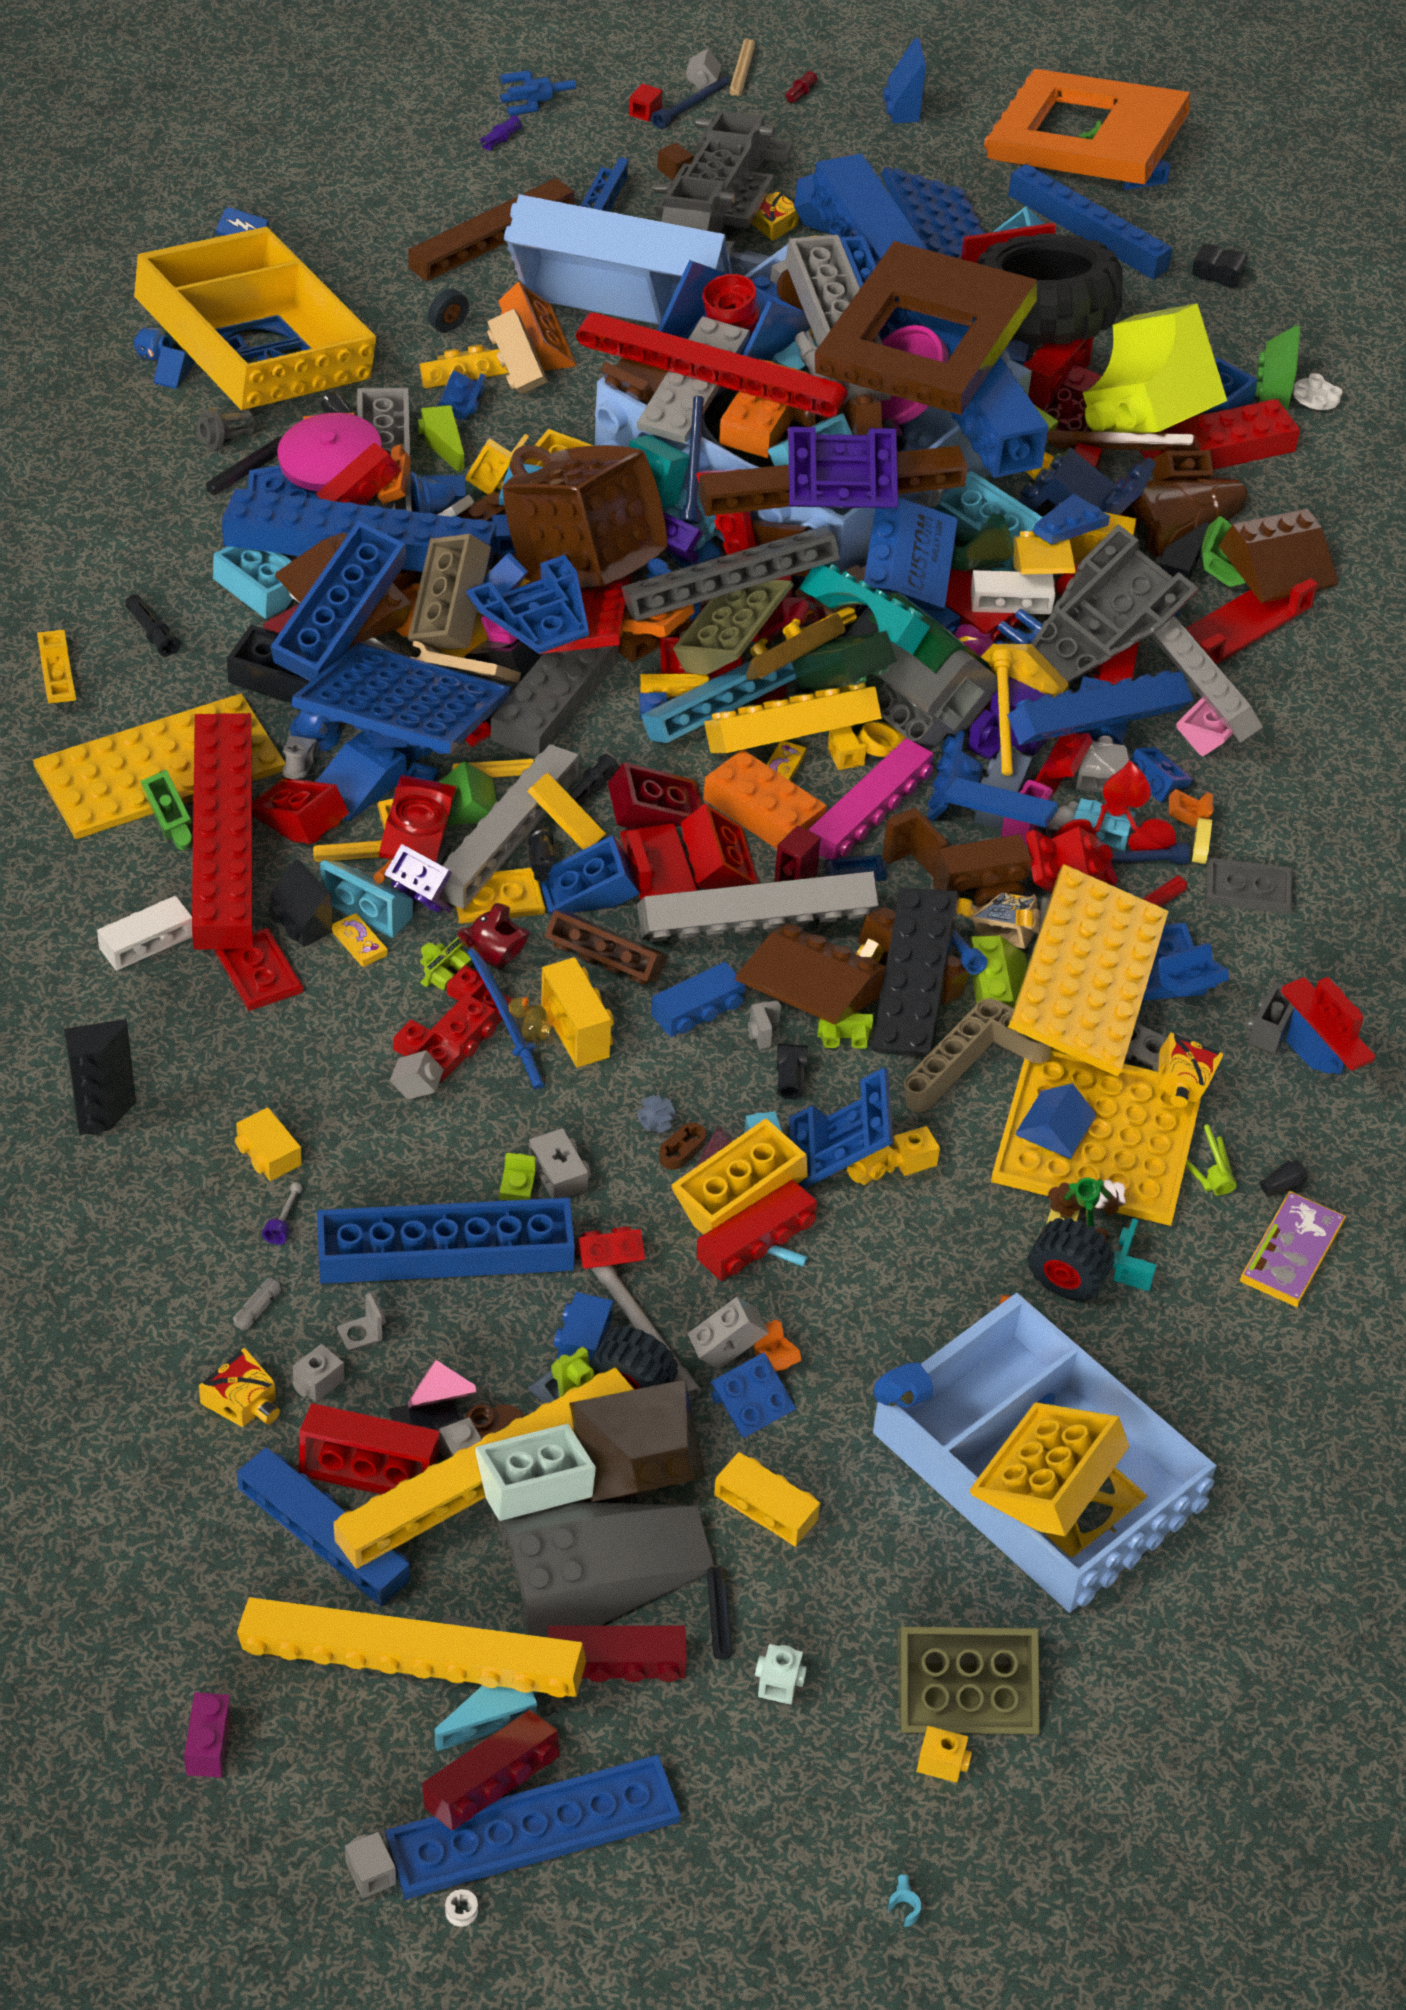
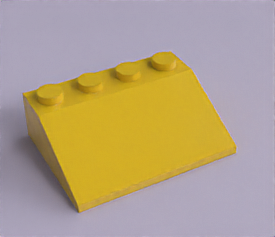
M1035 1402L969 1491L972 1496L1036 1531L1066 1536L1130 1447L1120 1418L1114 1415Z

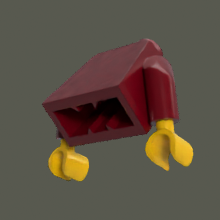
M813 597L783 598L760 629V641L750 649L751 655L755 658L768 651L765 644L769 645L774 637L786 636L787 639H790L803 632L801 629L825 618L824 608L816 606Z

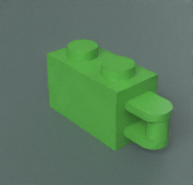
M167 769L141 780L142 791L165 839L172 838L179 850L190 849L193 844L189 831L192 829L191 819Z

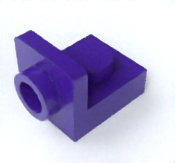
M985 710L971 725L968 749L991 760L999 752L1001 746L1000 738L994 735L995 727L993 724L995 714Z

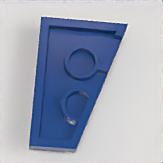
M1073 493L1036 522L1033 533L1052 545L1108 526L1110 516L1101 511L1099 507L1090 504Z

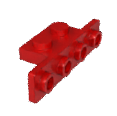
M1079 732L1059 737L1035 779V782L1050 787L1053 790L1052 797L1063 777H1073L1093 743L1090 734Z
M1305 977L1282 986L1281 993L1351 1071L1374 1062L1375 1054L1358 1037L1364 1016L1360 1009L1350 1002L1341 988L1336 986L1329 977L1319 980L1316 989Z

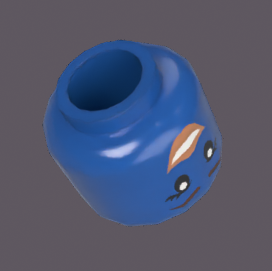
M144 327L139 330L134 339V348L140 358L158 361L162 346L173 348L172 338L163 328Z

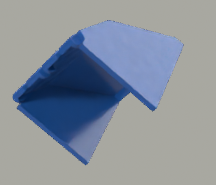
M689 259L657 331L689 339L701 317H706L702 298L705 286L716 277L728 273ZM755 287L760 319L751 338L747 341L740 354L758 360L772 361L777 353H780L795 341L797 334L803 331L806 333L811 327L804 311Z

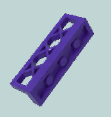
M663 512L668 546L666 550L696 564L699 557L693 548L703 533L700 529Z

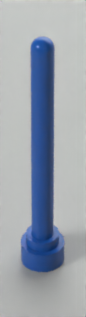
M954 929L951 943L962 955V966L970 974L981 973L987 966L986 956L979 949L970 948Z

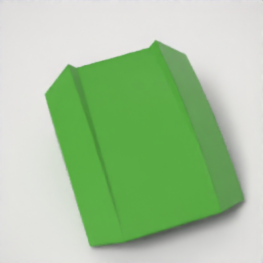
M1219 516L1208 526L1203 540L1202 558L1204 570L1229 587L1244 584V579L1218 546L1232 526L1227 520Z

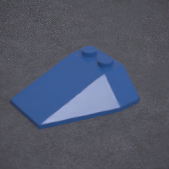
M565 555L540 563L541 580L499 594L490 581L466 590V594L481 614L539 654L589 636L577 571Z

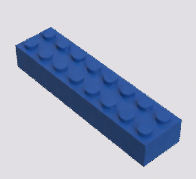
M570 1198L317 1210L320 1284L574 1271L575 1246Z

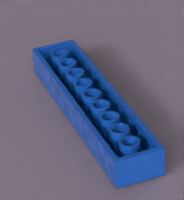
M235 489L222 518L223 546L297 556L302 555L325 538L343 532L348 535L359 520L405 543L407 562L402 569L423 572L429 542L433 538L471 534L489 545L491 550L485 576L489 572L496 551V522L411 512L404 509L396 510L379 506H365L350 502L342 503L327 499L319 500L302 496L281 495L274 492L266 493L249 489Z

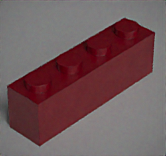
M685 1625L547 1627V1638L583 1643L586 1664L582 1679L604 1682L609 1678H624L629 1682H639L644 1678H659L664 1682H673L678 1678H685L687 1662Z
M528 1710L422 1782L425 1810L453 1831L560 1756L558 1730L534 1712Z

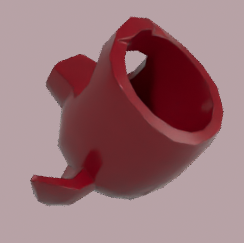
M494 903L490 911L480 915L471 927L459 929L457 935L464 946L473 948L483 958L485 963L499 970L510 963L521 952L531 932L525 928L518 927L509 919V906Z

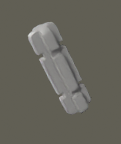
M269 1277L260 1285L261 1288H258L242 1306L244 1310L240 1309L233 1317V1324L243 1331L250 1328L254 1323L252 1319L256 1320L272 1302L270 1298L274 1299L281 1291L278 1281Z

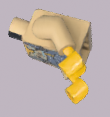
M1024 891L1021 895L1001 893L982 907L972 905V900L959 898L956 914H962L966 918L973 920L977 936L1000 935L1015 947L1025 949L1034 933H1039L1040 910L1038 909L1037 898L1031 891Z

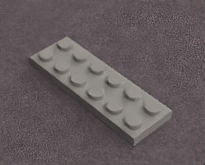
M702 316L688 340L740 354L750 338V332L747 329ZM668 371L637 421V430L686 444L691 436L693 397L702 396L704 398V414L720 386Z

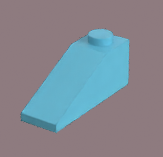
M481 1686L435 1728L436 1750H443L496 1733L528 1710L537 1715V1702L533 1692L523 1693L513 1688L499 1686L488 1688Z

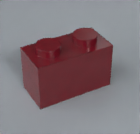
M797 825L777 846L774 882L816 878L821 838Z

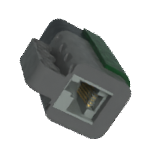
M886 591L883 593L891 597L889 599L890 602L895 598L907 606L906 611L909 607L924 615L921 620L930 626L914 654L912 655L879 634L877 620L869 606L847 632L844 638V645L850 654L885 682L877 691L881 717L909 740L927 750H931L938 745L946 733H953L955 735L959 730L964 732L998 689L997 676L992 673L989 663L901 593Z

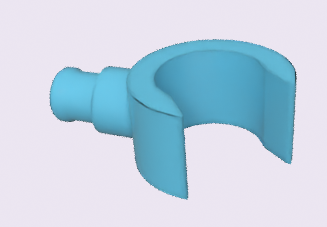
M899 1875L897 1878V1891L891 1895L887 1911L891 1910L899 1902L911 1904L914 1911L905 1918L904 1927L913 1925L918 1920L921 1901L911 1891L909 1876Z

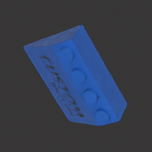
M898 498V508H875L864 582L874 588L873 593L876 589L882 592H898L923 610L945 611L958 518L903 498Z

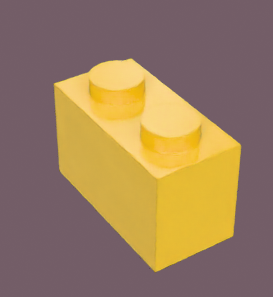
M268 1107L236 1123L237 1137H235V1143L242 1154L247 1152L251 1157V1162L256 1172L259 1174L264 1173L269 1181L302 1165L300 1145Z

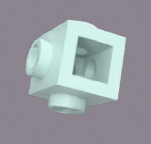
M769 1644L766 1657L759 1656L755 1676L760 1677L758 1697L792 1705L796 1686L803 1687L807 1670L806 1666L801 1665L802 1651H797L787 1645L776 1646Z

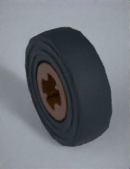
M456 289L442 291L430 305L428 311L430 324L442 333H447L459 327L469 311L467 297Z

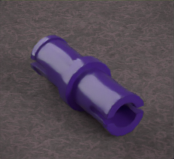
M513 115L504 123L495 125L490 133L480 139V144L486 141L482 147L490 151L500 142H506L511 134L521 129L522 123L515 125L521 120Z

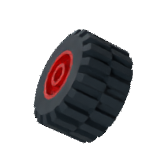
M1056 1218L1054 1221H1049L1043 1228L1029 1252L1027 1261L1029 1262L1028 1267L1030 1271L1034 1273V1278L1040 1281L1044 1288L1066 1299L1071 1300L1073 1298L1076 1301H1083V1299H1091L1099 1292L1115 1263V1253L1111 1251L1112 1246L1105 1241L1106 1238L1101 1233L1095 1231L1096 1229L1092 1226L1089 1227L1084 1222L1074 1221L1072 1218H1065L1064 1220Z
M619 1326L615 1327L614 1330L611 1329L589 1362V1366L594 1370V1376L616 1368L634 1390L673 1382L678 1374V1363L674 1359L673 1353L666 1348L667 1346L663 1342L657 1340L653 1335L645 1333L643 1330L628 1326L624 1328Z

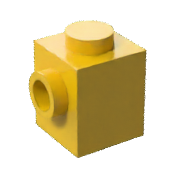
M927 1126L893 1137L892 1149L897 1152L895 1167H899L904 1176L937 1166L940 1147Z
M927 1726L917 1772L957 1783L960 1771H968L972 1755L971 1751L966 1750L968 1736Z

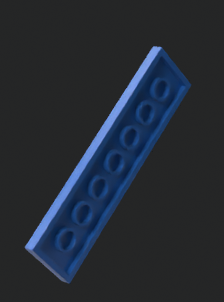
M655 1755L500 1798L453 1831L437 1818L430 1817L385 1830V1837L403 1897L406 1900L680 1823L681 1815L660 1757Z

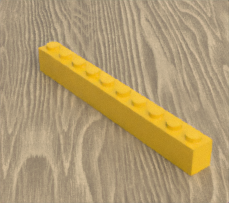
M616 1368L597 1374L584 1385L578 1388H571L564 1396L551 1403L542 1404L536 1411L523 1418L513 1420L509 1426L496 1433L487 1434L480 1442L469 1448L458 1450L449 1459L429 1466L423 1473L412 1479L400 1482L396 1488L387 1493L374 1496L365 1505L356 1510L343 1513L334 1521L335 1542L356 1569L362 1567L486 1497L475 1453L477 1446L564 1424H569L575 1434L569 1403L634 1389Z
M252 1597L248 1598L237 1630L242 1649L252 1655L268 1654L280 1656L287 1660H312L322 1665L333 1663L346 1665L352 1669H376L387 1674H394L396 1672L412 1674L422 1679L429 1677L441 1678L453 1683L470 1682L481 1684L488 1688L499 1686L513 1688L523 1693L535 1691L548 1693L554 1697H577L586 1664L582 1642Z

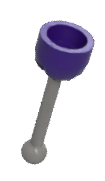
M295 1182L290 1186L291 1194L280 1217L272 1218L265 1224L262 1231L265 1241L277 1245L285 1243L289 1235V1225L285 1219L296 1195L300 1194L303 1190L300 1183Z

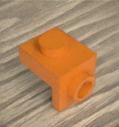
M1177 789L1169 795L1168 815L1192 827H1196L1198 817L1210 819L1213 814V794L1209 792L1200 800Z
M777 1319L766 1323L765 1325L769 1333L753 1345L755 1356L765 1352L775 1372L786 1370L791 1365L802 1361L800 1350L784 1338L782 1323Z

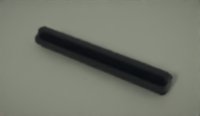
M275 438L207 481L206 490L212 495H216L248 475L249 470L257 469L278 456V446L282 438Z

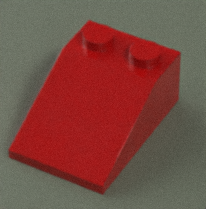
M282 778L253 801V816L292 842L305 843L307 845L319 841L322 834L338 826L341 822L340 820L349 814L336 784Z

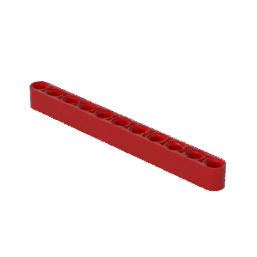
M589 313L575 334L577 341L587 348L825 417H835L848 394L843 385L831 380L598 313Z

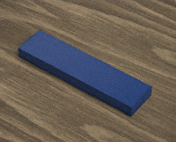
M957 777L944 793V800L947 803L1042 827H1047L1058 811V802Z

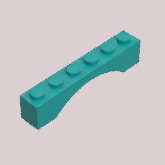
M827 563L826 566L821 565L811 568L799 588L801 591L830 609L847 604H864L869 606L877 620L879 634L912 655L914 654L930 628L928 624L921 620L924 615L911 607L906 611L907 606L895 598L890 602L889 599L891 597L878 589L873 593L874 588L862 580L857 584L858 579L845 571L840 575L842 570L831 563Z

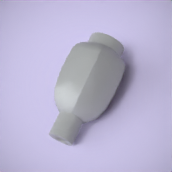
M1071 801L1068 806L1058 808L1057 813L1046 827L1047 837L1051 838L1059 828L1074 820L1079 806L1077 802Z

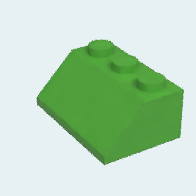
M1294 326L1267 341L1265 352L1260 351L1256 377L1258 381L1255 390V396L1259 397V402L1278 399L1285 410H1288L1297 372L1300 326Z

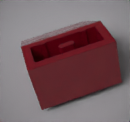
M1070 364L1043 410L1058 421L1055 431H1092L1085 419L1087 405L1083 392L1093 387L1102 375L1075 364Z

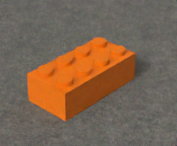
M759 359V360H761V361H765V362H768V363H772V364H775V365H779V364L773 363V362H771V361H766V360ZM786 367V368H789V369H793V370H796V371H800V370H797V369H795V368ZM738 392L721 418L719 444L769 458L770 455L767 449L777 445L795 416L794 407Z
M740 750L705 777L704 800L776 849L778 844L797 825L809 831L826 813V804L745 750Z

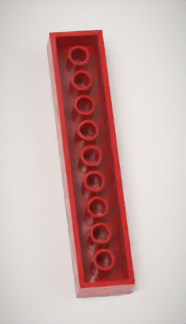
M251 713L195 714L192 936L194 950L253 948V734Z

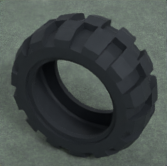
M1054 233L1037 234V236L1028 237L1023 235L988 247L985 253H981L976 262L981 265L1037 279V301L1010 340L1011 342L1017 340L1024 342V344L1041 345L1042 343H1055V345L1072 343L1073 340L1077 339L1086 340L1097 336L1100 330H1107L1114 323L1122 307V267L1114 252L1107 250L1106 245L1095 240L1088 241L1084 237L1069 234L1066 236L1054 235Z

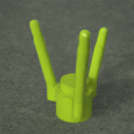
M1206 1124L1204 1129L1217 1164L1208 1169L1207 1179L1188 1159L1185 1166L1201 1182L1205 1192L1213 1190L1216 1196L1231 1193L1236 1188L1237 1182L1232 1174L1223 1138L1218 1136L1216 1143L1210 1126Z

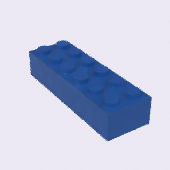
M358 520L270 646L274 663L312 681L340 658L407 562L405 543Z

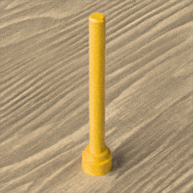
M999 649L991 653V666L997 672L1002 774L1010 776L1013 774L1011 723L1007 716L1010 713L1008 671H1010L1013 665V653L1010 650Z

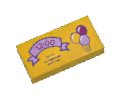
M780 741L767 766L791 781L806 755L807 748L787 741Z
M357 913L332 924L333 934L362 967L388 955L385 945Z

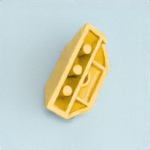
M992 644L981 655V658L991 666V653L999 649L1010 650L1013 653V665L1010 671H1008V677L1046 695L1051 694L1052 697H1056L1058 694L1069 690V683L1032 644ZM991 666L992 673L997 676V672H995L994 668Z

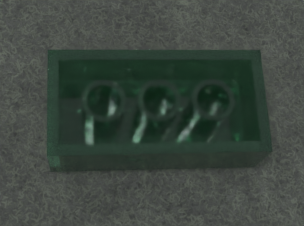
M885 630L834 638L792 661L791 664L800 688L811 687L812 691L823 687L829 689L835 686L840 688L849 684L851 686L861 684L867 681L866 676L883 674L889 671V665L898 661Z

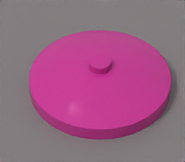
M912 325L900 328L881 341L884 346L944 363L949 359L943 340L932 330L924 326ZM891 395L890 400H880L882 421L894 419L899 425L916 418L929 407L928 405Z
M324 413L311 416L292 426L282 437L277 451L280 469L284 476L293 484L307 490L319 491L374 442L382 448L381 438L371 423L352 414Z

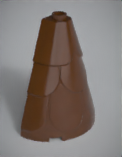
M1195 478L1193 480L1148 481L1143 493L1121 514H1129V508L1131 507L1149 528L1146 549L1156 559L1157 556L1162 557L1168 545L1203 523L1211 524L1219 516L1227 521L1244 509L1248 493L1244 484L1239 480Z

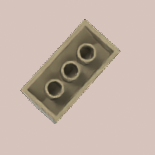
M471 534L430 539L408 640L448 650L469 648L477 609L467 596L466 590L483 584L491 550L489 545Z

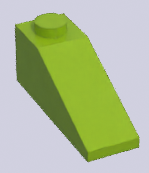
M452 406L421 408V419H417L418 434H423L425 443L458 473H464V452Z

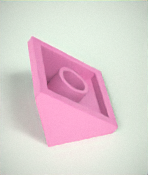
M1203 698L1176 723L1177 729L1201 756L1206 755L1223 744L1232 735Z

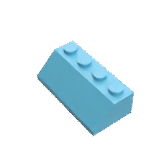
M973 471L966 475L965 487L950 488L943 494L941 501L936 506L937 511L958 518L957 535L1011 571L1015 569L1013 568V536H1020V531H1034L1035 523L1043 518Z

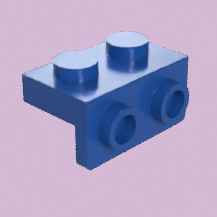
M1208 943L1158 959L1160 985L1178 997L1189 996L1194 991L1203 988H1214L1219 983L1229 980L1228 969L1213 960L1212 946Z

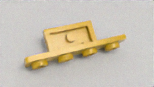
M483 345L468 346V351L459 352V349L446 350L444 355L437 356L438 360L423 362L419 365L424 388L446 385L453 370L467 376L471 380L478 379L481 373L486 375L485 377H491L509 372L507 367H502L497 357V353L500 352L499 349L489 350L483 348Z

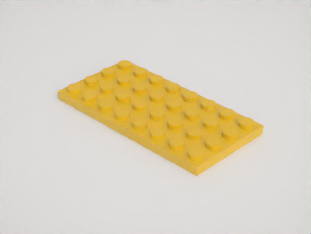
M242 693L33 759L37 773L75 839L152 815L153 812L142 791L140 781L166 769L183 804L193 801L195 714L251 713L253 781L282 772L286 763Z
M1063 864L1059 871L1008 1028L1118 1076L1123 1068L1169 911Z

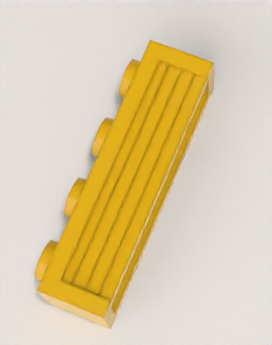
M640 674V693H666L667 698L678 697L708 682V674Z

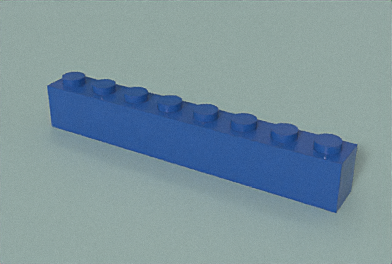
M1028 164L1011 173L1008 193L1010 197L1077 236L1084 237L1088 241L1095 240L1106 245L1107 250H1112L1117 259L1153 280L1168 270L1172 247L1161 240L1156 239L1142 229L1137 228L1123 218L1116 216Z
M1166 670L1156 674L1154 677H1151L1150 674L1143 675L1135 681L1127 678L1119 681L1116 685L1107 682L1096 689L1088 686L1078 690L1076 693L1068 690L1058 694L1056 697H1052L1049 694L1038 698L1034 702H1032L1031 698L1018 702L1016 709L1007 714L1019 745L1172 713L1179 711L1193 702L1194 699L1182 671L1170 673V670Z

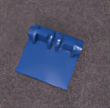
M765 1352L711 1381L714 1387V1392L711 1393L712 1400L715 1404L722 1403L743 1438L796 1409Z

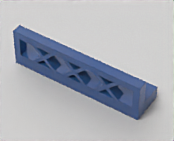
M619 157L613 170L601 167L581 207L591 208L589 204L595 202L592 209L610 212L628 178L629 159ZM604 175L609 176L607 181L603 179ZM602 189V191H601V193H600V195H599V194L596 192V190Z

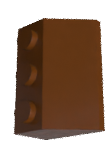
M1021 834L939 848L933 886L935 890L964 891L975 887L1019 881L1028 878L1032 859Z

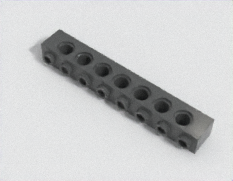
M822 526L622 586L627 612L635 621H639L840 560L835 534L827 527Z

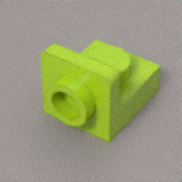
M506 1153L499 1199L509 1201L531 1200L536 1176L535 1156L521 1153Z

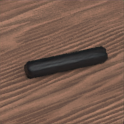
M712 1566L707 1570L713 1656L718 1660H726L732 1656L726 1571L722 1566Z

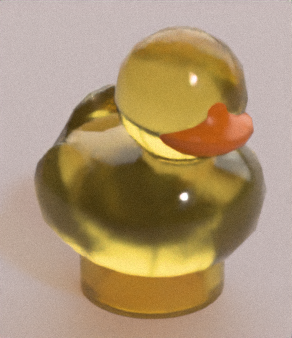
M528 996L511 1000L508 1007L510 1014L516 1018L525 1017L522 1026L519 1027L526 1041H533L539 1038L545 1041L555 1019L547 1016V1011L542 1005L536 1004L530 1007Z

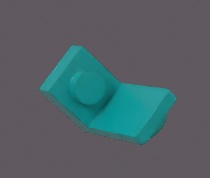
M1132 1218L1130 1227H1123L1118 1245L1123 1246L1122 1250H1115V1263L1112 1269L1116 1271L1113 1281L1150 1291L1157 1265L1143 1259L1128 1256L1138 1224V1219Z

